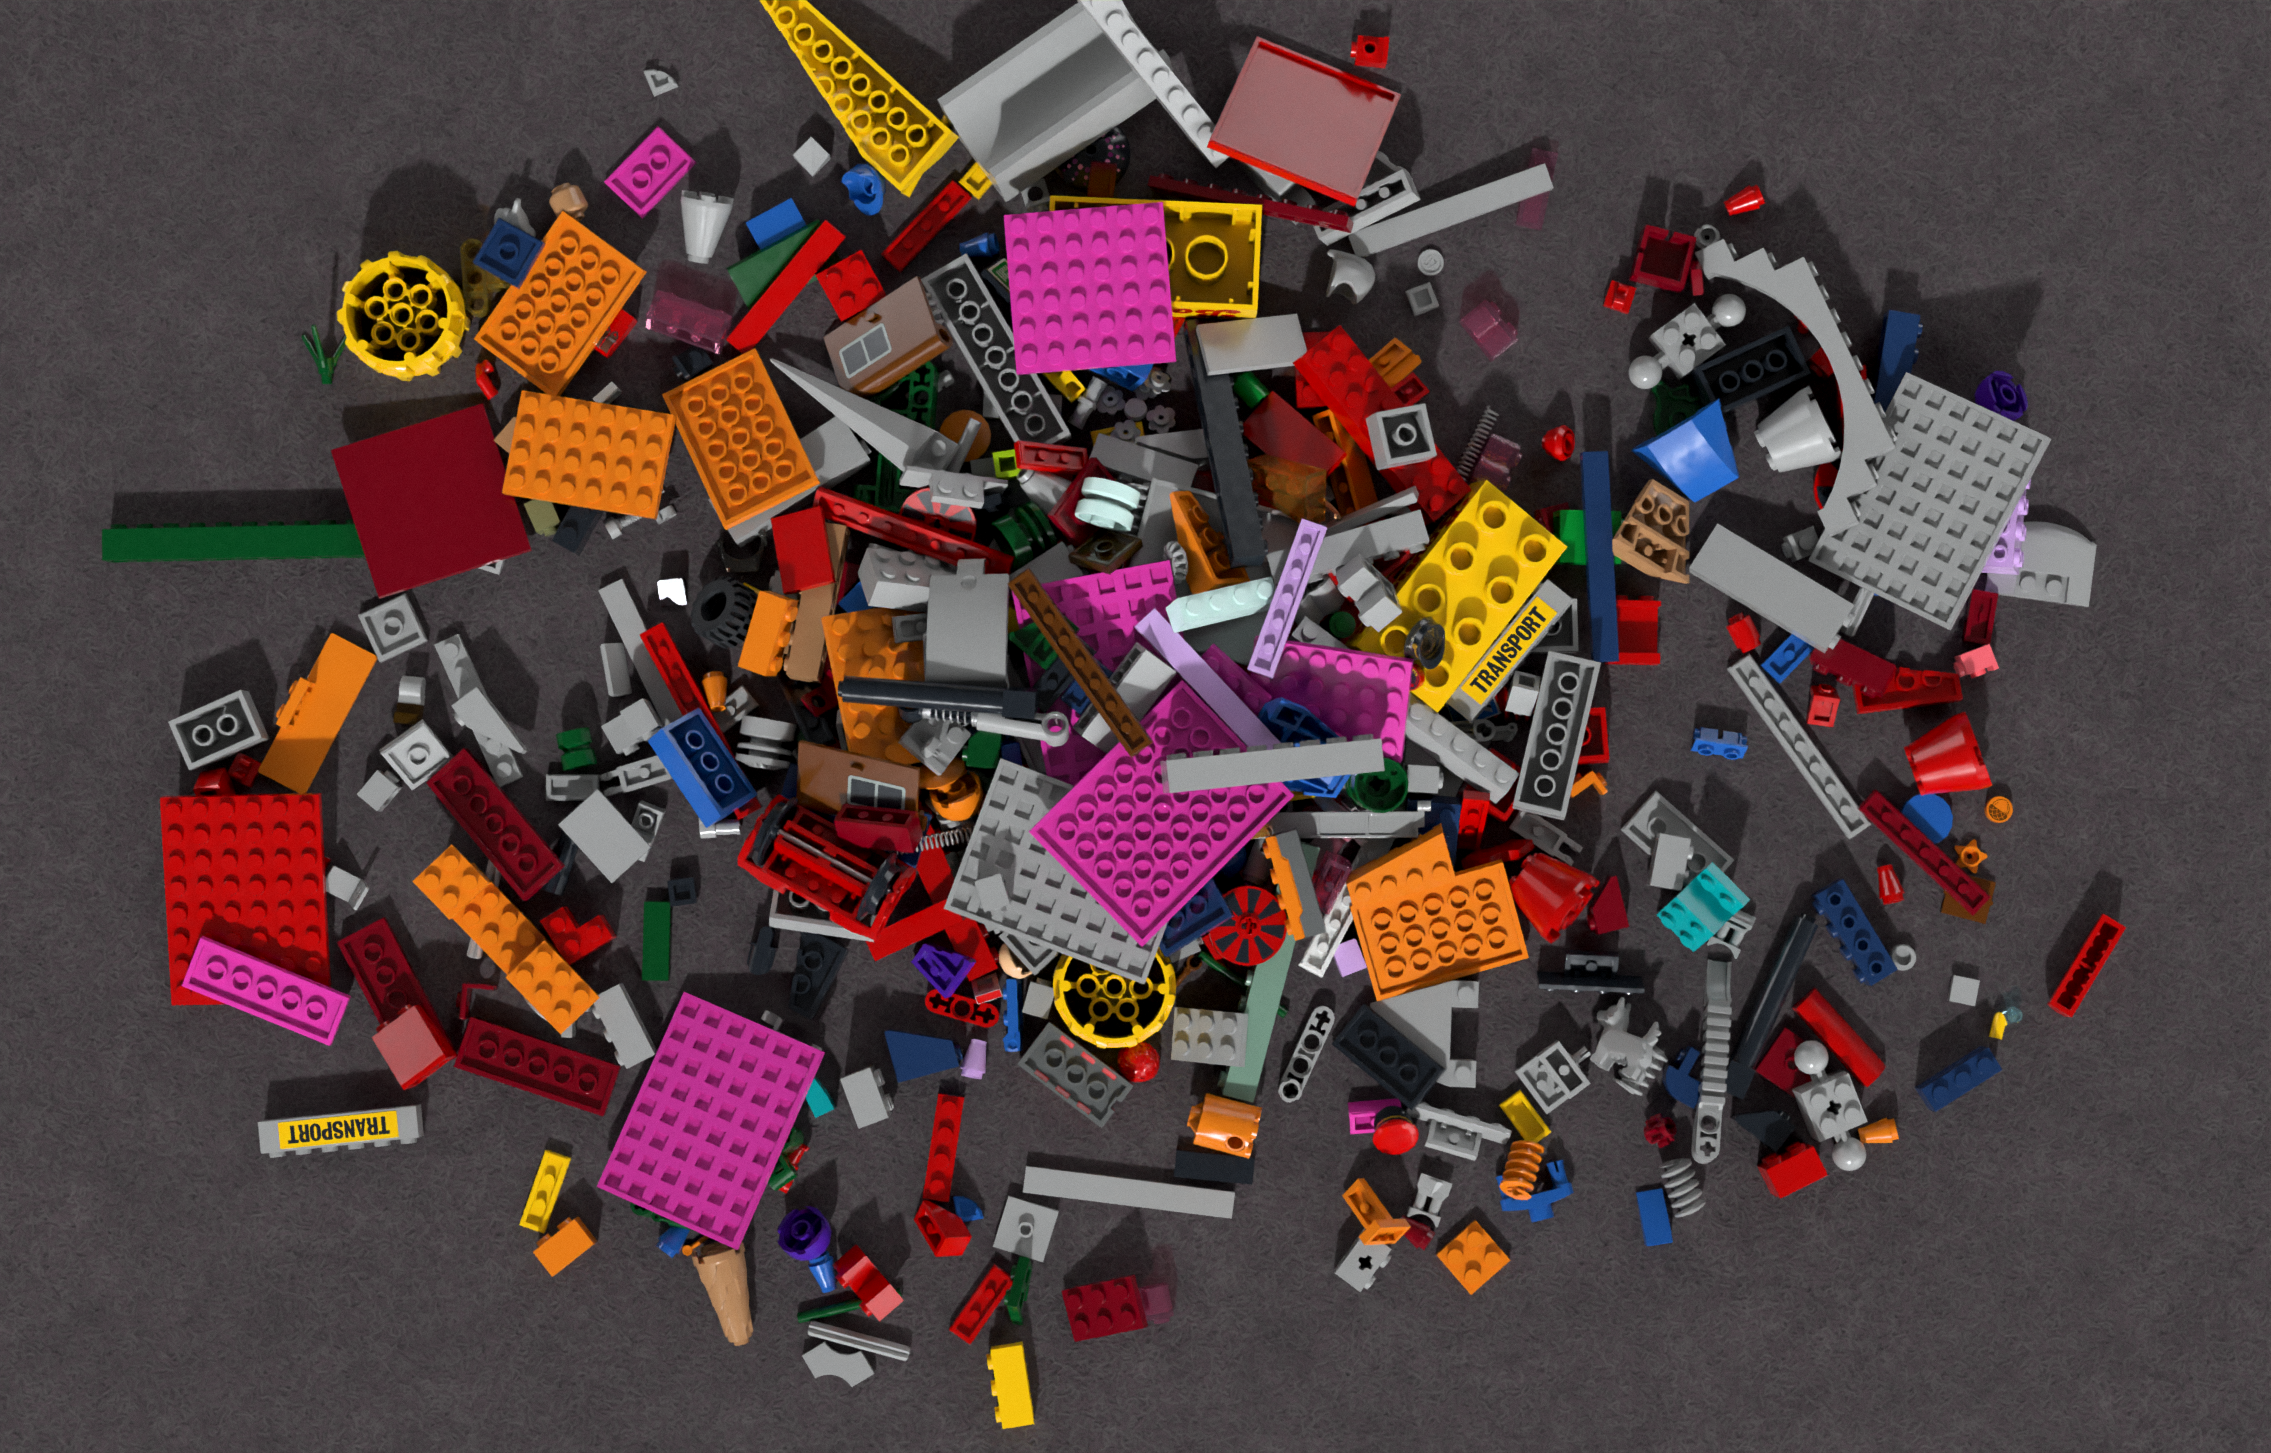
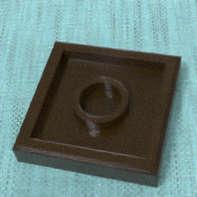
M1100 528L1072 551L1068 557L1071 564L1110 575L1143 547V543L1140 538Z

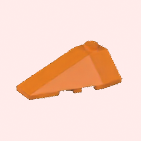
M1175 491L1170 493L1178 543L1184 549L1187 556L1188 573L1185 579L1191 593L1194 595L1249 582L1250 579L1245 568L1230 569L1227 549L1222 542L1224 536L1220 531L1216 533L1210 526L1208 514L1191 491Z

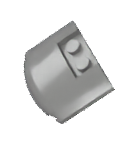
M2024 522V525H2026V539L2022 541L2021 551L2024 552V564L2019 569V575L1987 573L1985 591L1998 593V595L2089 607L2097 545L2092 541L2090 542L2079 532L2061 525L2047 522Z

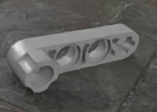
M1318 1006L1312 1011L1280 1080L1278 1094L1285 1102L1291 1103L1292 1101L1299 1100L1306 1082L1335 1019L1334 1013L1326 1006ZM1325 1010L1330 1020L1328 1023H1322L1320 1029L1325 1030L1322 1036L1315 1030H1309L1311 1024L1315 1027L1317 1026L1318 1019L1315 1016L1317 1013L1321 1014ZM1309 1034H1314L1319 1038V1045L1315 1049H1308L1304 1045V1039ZM1298 1058H1304L1308 1062V1069L1304 1073H1297L1293 1069V1063ZM1291 1072L1294 1076L1303 1078L1302 1083L1287 1077L1288 1073ZM1294 1083L1297 1093L1290 1094L1289 1097L1285 1096L1286 1091L1283 1087Z

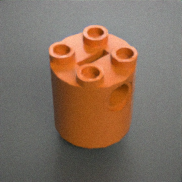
M1206 1093L1203 1102L1196 1106L1192 1105L1189 1113L1187 1126L1191 1127L1195 1133L1193 1144L1249 1159L1253 1148V1139H1256L1262 1108Z

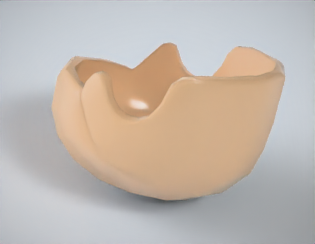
M1004 943L999 950V963L1004 972L1015 979H1022L1031 975L1032 972Z

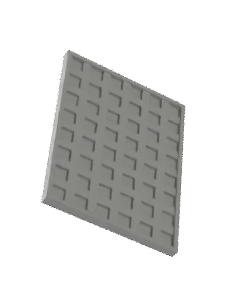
M1906 372L1885 412L1886 417L1882 418L1885 427L1891 426L1897 437V440L1893 442L1895 449L1867 462L1868 465L1873 463L1879 475V478L1875 479L1878 486L1849 499L1850 503L1855 501L1861 513V516L1857 517L1859 524L1831 537L1826 529H1824L1808 561L1951 631L2051 438Z
M1000 758L944 909L1145 984L1167 923L1141 947L1028 832L1074 786ZM1002 873L1011 904L1006 906L1007 911L992 916L990 911L984 912L974 881Z

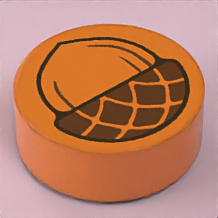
M1998 796L1986 802L1984 811L1990 821L2001 823L2011 817L2013 807L2007 798Z

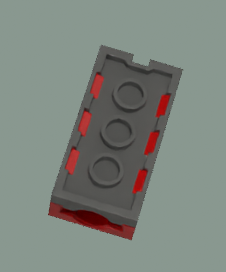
M1051 1021L1048 1022L1017 1064L1101 1128L1114 1113L1115 1109L1112 1105L1115 1101L1118 1100L1121 1103L1134 1086L1131 1081Z

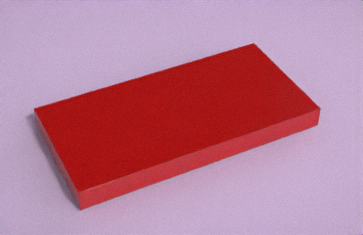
M1274 391L1266 397L1243 423V435L1311 494L1315 492L1347 456L1345 451Z

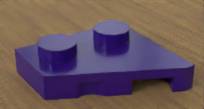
M928 942L923 944L911 962L944 998H948L956 991L976 963V960L946 947Z

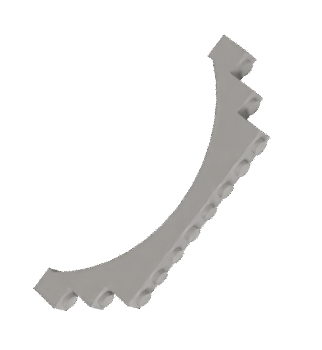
M1724 239L1695 252L1709 280L1719 277L1736 281L1768 295L1801 320L1820 343L1831 363L1839 385L1845 426L1844 446L1837 478L1824 508L1817 512L1830 537L1859 524L1857 517L1861 516V513L1855 501L1850 503L1849 499L1878 486L1875 479H1878L1879 475L1873 463L1868 465L1867 462L1895 449L1893 442L1897 440V437L1892 427L1886 428L1882 421L1886 414L1880 402L1874 404L1871 398V394L1875 393L1869 379L1863 380L1859 371L1863 370V366L1857 355L1852 357L1848 347L1852 346V343L1846 331L1843 333L1839 331L1837 324L1841 320L1835 308L1831 310L1828 308L1826 300L1830 299L1824 285H1817L1814 277L1819 274L1813 262L1807 263L1805 258L1802 257L1775 270L1774 268L1778 266V263L1773 253L1767 254L1764 248L1735 261L1734 259L1739 256L1733 244L1727 245Z

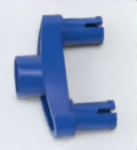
M1563 1160L1556 1161L1558 1172H1556L1554 1162L1546 1164L1553 1184L1551 1190L1531 1195V1199L1518 1200L1506 1195L1500 1189V1183L1503 1180L1502 1175L1495 1177L1502 1198L1500 1200L1502 1211L1528 1209L1531 1223L1554 1217L1551 1203L1574 1193L1571 1182L1568 1183Z

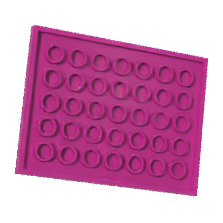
M1182 680L1140 721L1154 743L1131 758L1119 741L1028 831L1141 947L1294 796L1282 782L1163 793L1160 761H1166V755L1186 753V758H1194L1193 752L1213 750V756L1220 755L1221 749L1240 748V753L1247 752V746Z

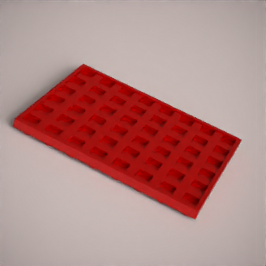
M321 793L160 797L171 1005L225 1004L182 986L202 936L331 988Z

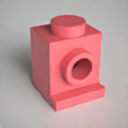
M1990 644L1955 656L1954 669L1956 674H1959V677L1970 674L1972 679L1985 674V668H1987L1988 672L1999 669Z

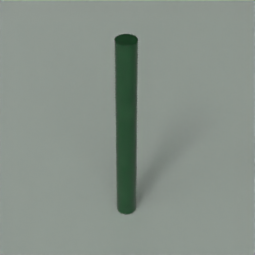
M1205 949L1202 950L1198 958L1241 989L1247 991L1248 986L1244 985L1245 978L1219 959L1215 960L1213 955ZM1279 1003L1277 1014L1284 1018L1289 1009Z
M900 1288L895 1289L902 1298ZM856 1298L797 1313L798 1321L803 1323L860 1309L859 1304L862 1300Z

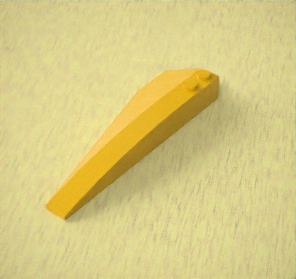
M760 0L779 31L787 40L792 51L799 58L800 63L845 128L846 133L858 148L862 157L899 191L905 190L942 158L959 138L807 0Z

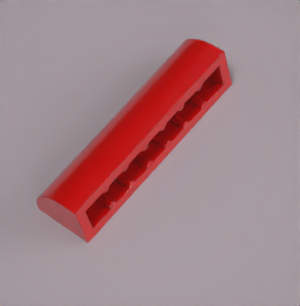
M2105 914L2100 915L2048 1001L2047 1005L2064 1017H2073L2126 929L2125 926Z
M1815 987L1792 1007L1862 1086L1869 1087L1884 1071L1886 1065Z

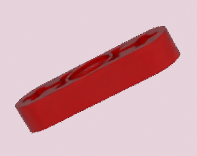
M937 989L931 990L925 998V1005L928 1010L940 1015L987 1028L994 1026L999 1020V1010L995 1005L987 1002L979 1004L980 1006L977 1010L985 1012L987 1008L992 1009L991 1014L995 1015V1019H990L988 1023L983 1022L984 1017L976 1015V1020L970 1019L974 1012V1003L977 1004L976 999L953 993L951 997L955 999L952 1001L950 1013L945 1012L947 1006L939 1005L938 1008H934L933 1002L930 1001V997H935L939 993ZM941 995V999H942V1000L949 1002V997H948V998H944V997ZM964 1000L970 1005V1011L967 1015L960 1016L956 1013L955 1004L958 1001Z

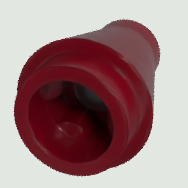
M1402 1215L1400 1219H1406L1411 1226L1404 1236L1416 1249L1421 1248L1425 1250L1436 1233L1430 1230V1226Z

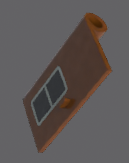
M799 741L796 793L799 801L798 805L807 810L837 816L843 804L917 811L921 830L924 832L928 818L924 816V810L918 809L919 767L808 741Z

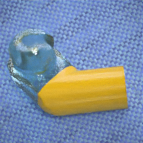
M2006 1007L1998 1011L1993 1017L1989 1037L2002 1040L2005 1026L2014 1022H2020L2023 1017L2022 1011L2016 1007Z

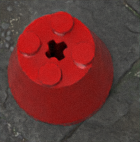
M1965 712L1952 716L1904 747L1921 796L1925 794L1981 790L1992 786L1978 743Z
M1535 853L1533 856L1530 854L1521 864L1523 870L1518 877L1514 875L1509 880V886L1514 902L1538 933L1552 944L1561 936L1559 931L1561 929L1565 930L1580 915L1594 895L1590 892L1593 886L1597 887L1600 881L1589 873L1543 853Z

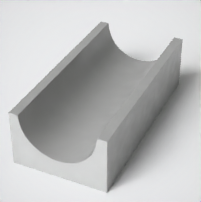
M1115 0L1123 9V11L1127 14V16L1131 19V21L1135 24V26L1139 29V27L1131 17L1130 13L1128 12L1127 8L1125 7L1123 1ZM1078 2L937 100L952 130L1005 202H1007L1151 103L1156 97ZM1155 49L1174 73L1170 58L1164 49L1160 52Z

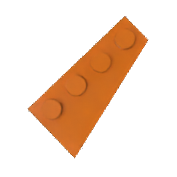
M1441 823L1434 826L1427 833L1418 835V838H1412V841L1399 848L1396 847L1388 851V854L1378 859L1375 858L1346 874V885L1353 909L1457 882Z

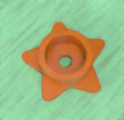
M1975 839L1967 846L1956 845L1954 847L1959 856L1956 864L1960 868L1967 867L1973 873H1977L1978 864L1987 858V854L1978 849ZM1968 854L1972 855L1971 859L1967 858Z

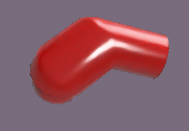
M484 360L482 363L478 362L475 366L477 385L489 400L499 392L488 376L489 373L493 372L494 367L489 360Z

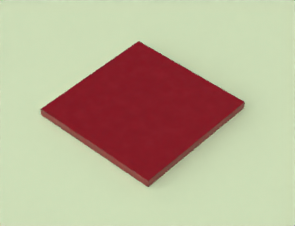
M483 403L331 450L379 599L532 551L514 496L502 493L506 471L497 444L494 441L495 438Z

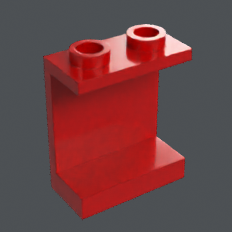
M1616 595L1619 661L1604 662V664H1660V653H1657L1658 607L1661 606V601H1654V596H1638V600H1628L1626 595Z

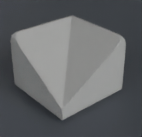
M812 137L793 154L794 159L812 176L831 159L830 155Z

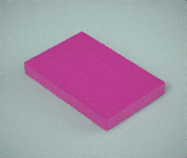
M657 126L604 183L643 219L696 162Z

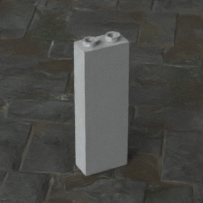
M837 416L800 439L820 484L728 529L734 541L742 548L772 528L771 518L797 512L814 501L816 490L820 486L830 490L872 463L868 457L871 450L862 439L858 442L854 436L856 432Z
M1718 523L1689 567V572L1823 653H1826L1828 648L1832 650L1835 648L1841 638L1838 635L1841 627H1848L1855 616L1852 612L1854 604Z

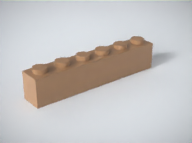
M826 523L836 583L798 592L801 594L800 604H797L798 614L795 619V630L790 631V656L786 655L784 660V671H787L786 675L790 679L822 683L828 650L821 618L835 615L850 530L846 525Z

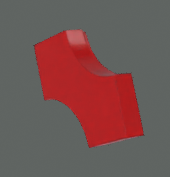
M1510 839L1492 848L1474 850L1461 860L1463 869L1500 859L1503 862L1519 860L1533 850L1532 839Z

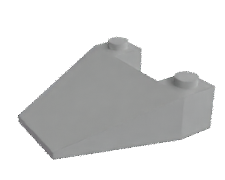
M1450 980L1370 1003V1008L1446 1069L1437 1081L1438 1083L1449 1087L1475 1088L1476 1061L1473 1059H1450L1452 1007L1478 1008V981Z

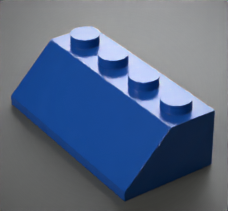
M700 708L661 728L648 740L706 828L725 818L758 795Z

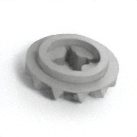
M1171 541L1164 546V554L1162 556L1164 561L1170 560L1173 581L1175 584H1179L1185 581L1188 573V561L1186 553L1180 544L1176 541Z

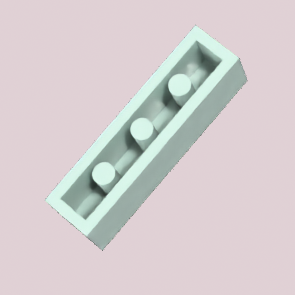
M1266 577L1177 598L1166 607V611L1173 632L1176 633L1268 611L1276 589L1272 577Z

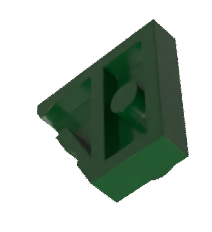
M1021 1256L1019 1257L1018 1264L1012 1267L1011 1280H1013L1011 1289H1007L1004 1299V1305H1007L1012 1324L1023 1325L1024 1317L1021 1311L1024 1301H1027L1032 1274L1030 1258Z

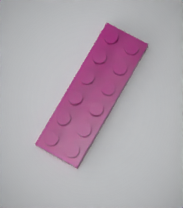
M204 936L199 940L182 984L185 988L329 1046L334 1041L351 998L348 994Z

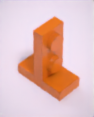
M1358 1178L1342 1195L1365 1228L1359 1236L1364 1245L1395 1244L1411 1227L1406 1219H1393L1364 1178Z

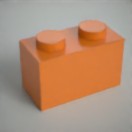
M568 1217L557 1226L560 1231L551 1237L548 1233L536 1242L538 1248L533 1253L552 1277L598 1242L579 1217L574 1220Z

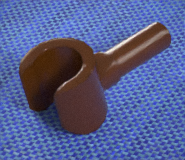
M1194 955L1186 959V967L1176 978V988L1187 975L1201 968L1202 961L1195 968L1190 965V959Z

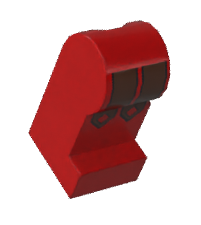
M621 309L594 349L606 358H610L638 321Z

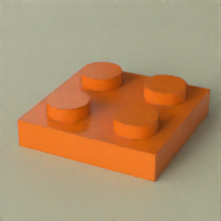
M1476 1220L1471 1222L1436 1253L1438 1258L1471 1295L1510 1261Z

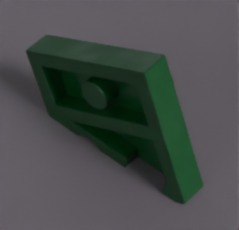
M1064 615L1074 631L1078 633L1080 628ZM1035 622L1015 632L1008 633V639L1045 670L1058 657V654Z

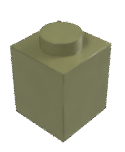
M534 499L524 504L536 533L540 535L545 534V537L557 532L563 520L555 503Z

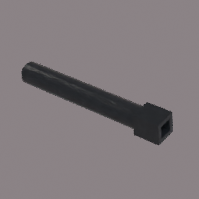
M845 676L844 680L838 683V697H842L844 703L999 714L1002 717L1035 719L1038 712L1039 689L1010 686L1000 688Z
M1801 913L1799 917L1794 915L1728 1060V1066L1726 1067L1728 1073L1725 1079L1727 1087L1725 1092L1737 1098L1744 1099L1756 1072L1754 1070L1817 931L1818 925L1814 924L1816 919L1804 913Z

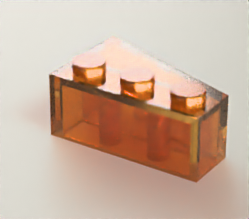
M1268 454L1246 460L1248 468L1251 467L1253 471L1252 490L1256 491L1258 496L1299 524L1302 519L1314 523L1325 520L1326 469Z

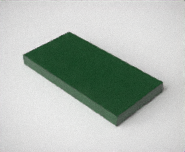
M819 219L727 267V271L749 310L753 308L822 225ZM836 250L817 273L840 261ZM816 275L813 276L808 284L818 280Z

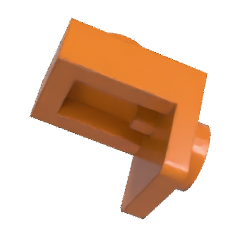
M1592 770L1583 776L1578 773L1574 777L1570 798L1576 796L1591 784H1593L1600 795H1604L1608 792L1605 788L1608 784L1599 772L1595 774Z

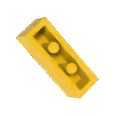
M1023 1342L991 1346V1353L986 1354L988 1369L994 1370L995 1380L990 1382L992 1395L998 1396L999 1406L995 1407L997 1423L1002 1422V1429L1034 1424L1035 1419Z

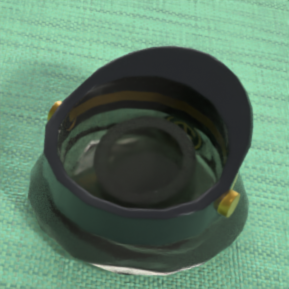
M1425 617L1419 620L1407 634L1404 644V657L1420 660L1426 669L1437 667L1443 658L1445 650L1444 628L1437 624L1432 617Z

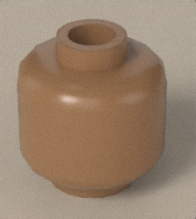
M564 183L551 191L552 196L549 203L557 218L562 211L577 221L585 217L583 213L588 208V202L578 186Z

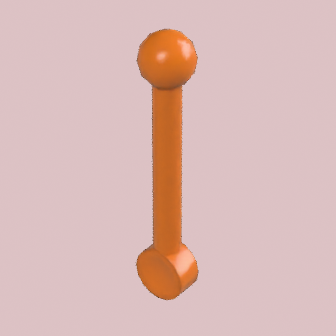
M704 1235L691 1245H685L682 1248L683 1254L686 1256L691 1255L693 1249L709 1237Z

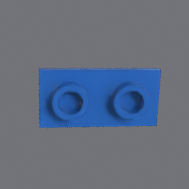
M1703 727L1694 729L1693 739L1695 741L1691 751H1696L1701 755L1709 756L1715 754L1722 755L1731 760L1742 759L1748 749V745H1746L1747 737L1742 736V733L1723 731L1722 739H1718V730Z

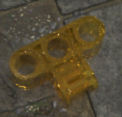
M468 239L463 242L460 250L464 305L471 315L482 318L489 314L491 310L490 292L507 291L511 285L472 263L475 258H469L468 252L472 247L481 248L482 243L477 239ZM474 273L482 274V280L478 284L470 283V277ZM478 298L483 299V307L480 310H473L471 307L472 302Z

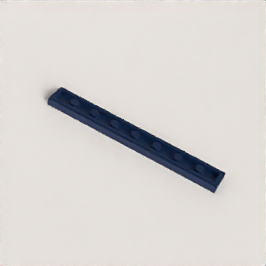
M1608 451L1581 452L1580 464L1591 660L1596 662H1618L1619 648Z

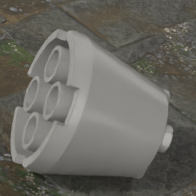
M1810 386L1799 390L1758 424V430L1754 431L1762 448L1766 446L1769 451L1765 457L1773 471L1778 469L1781 473L1833 462L1842 458V452L1839 447H1833V445L1837 444V441L1816 399L1810 400V398L1814 397Z

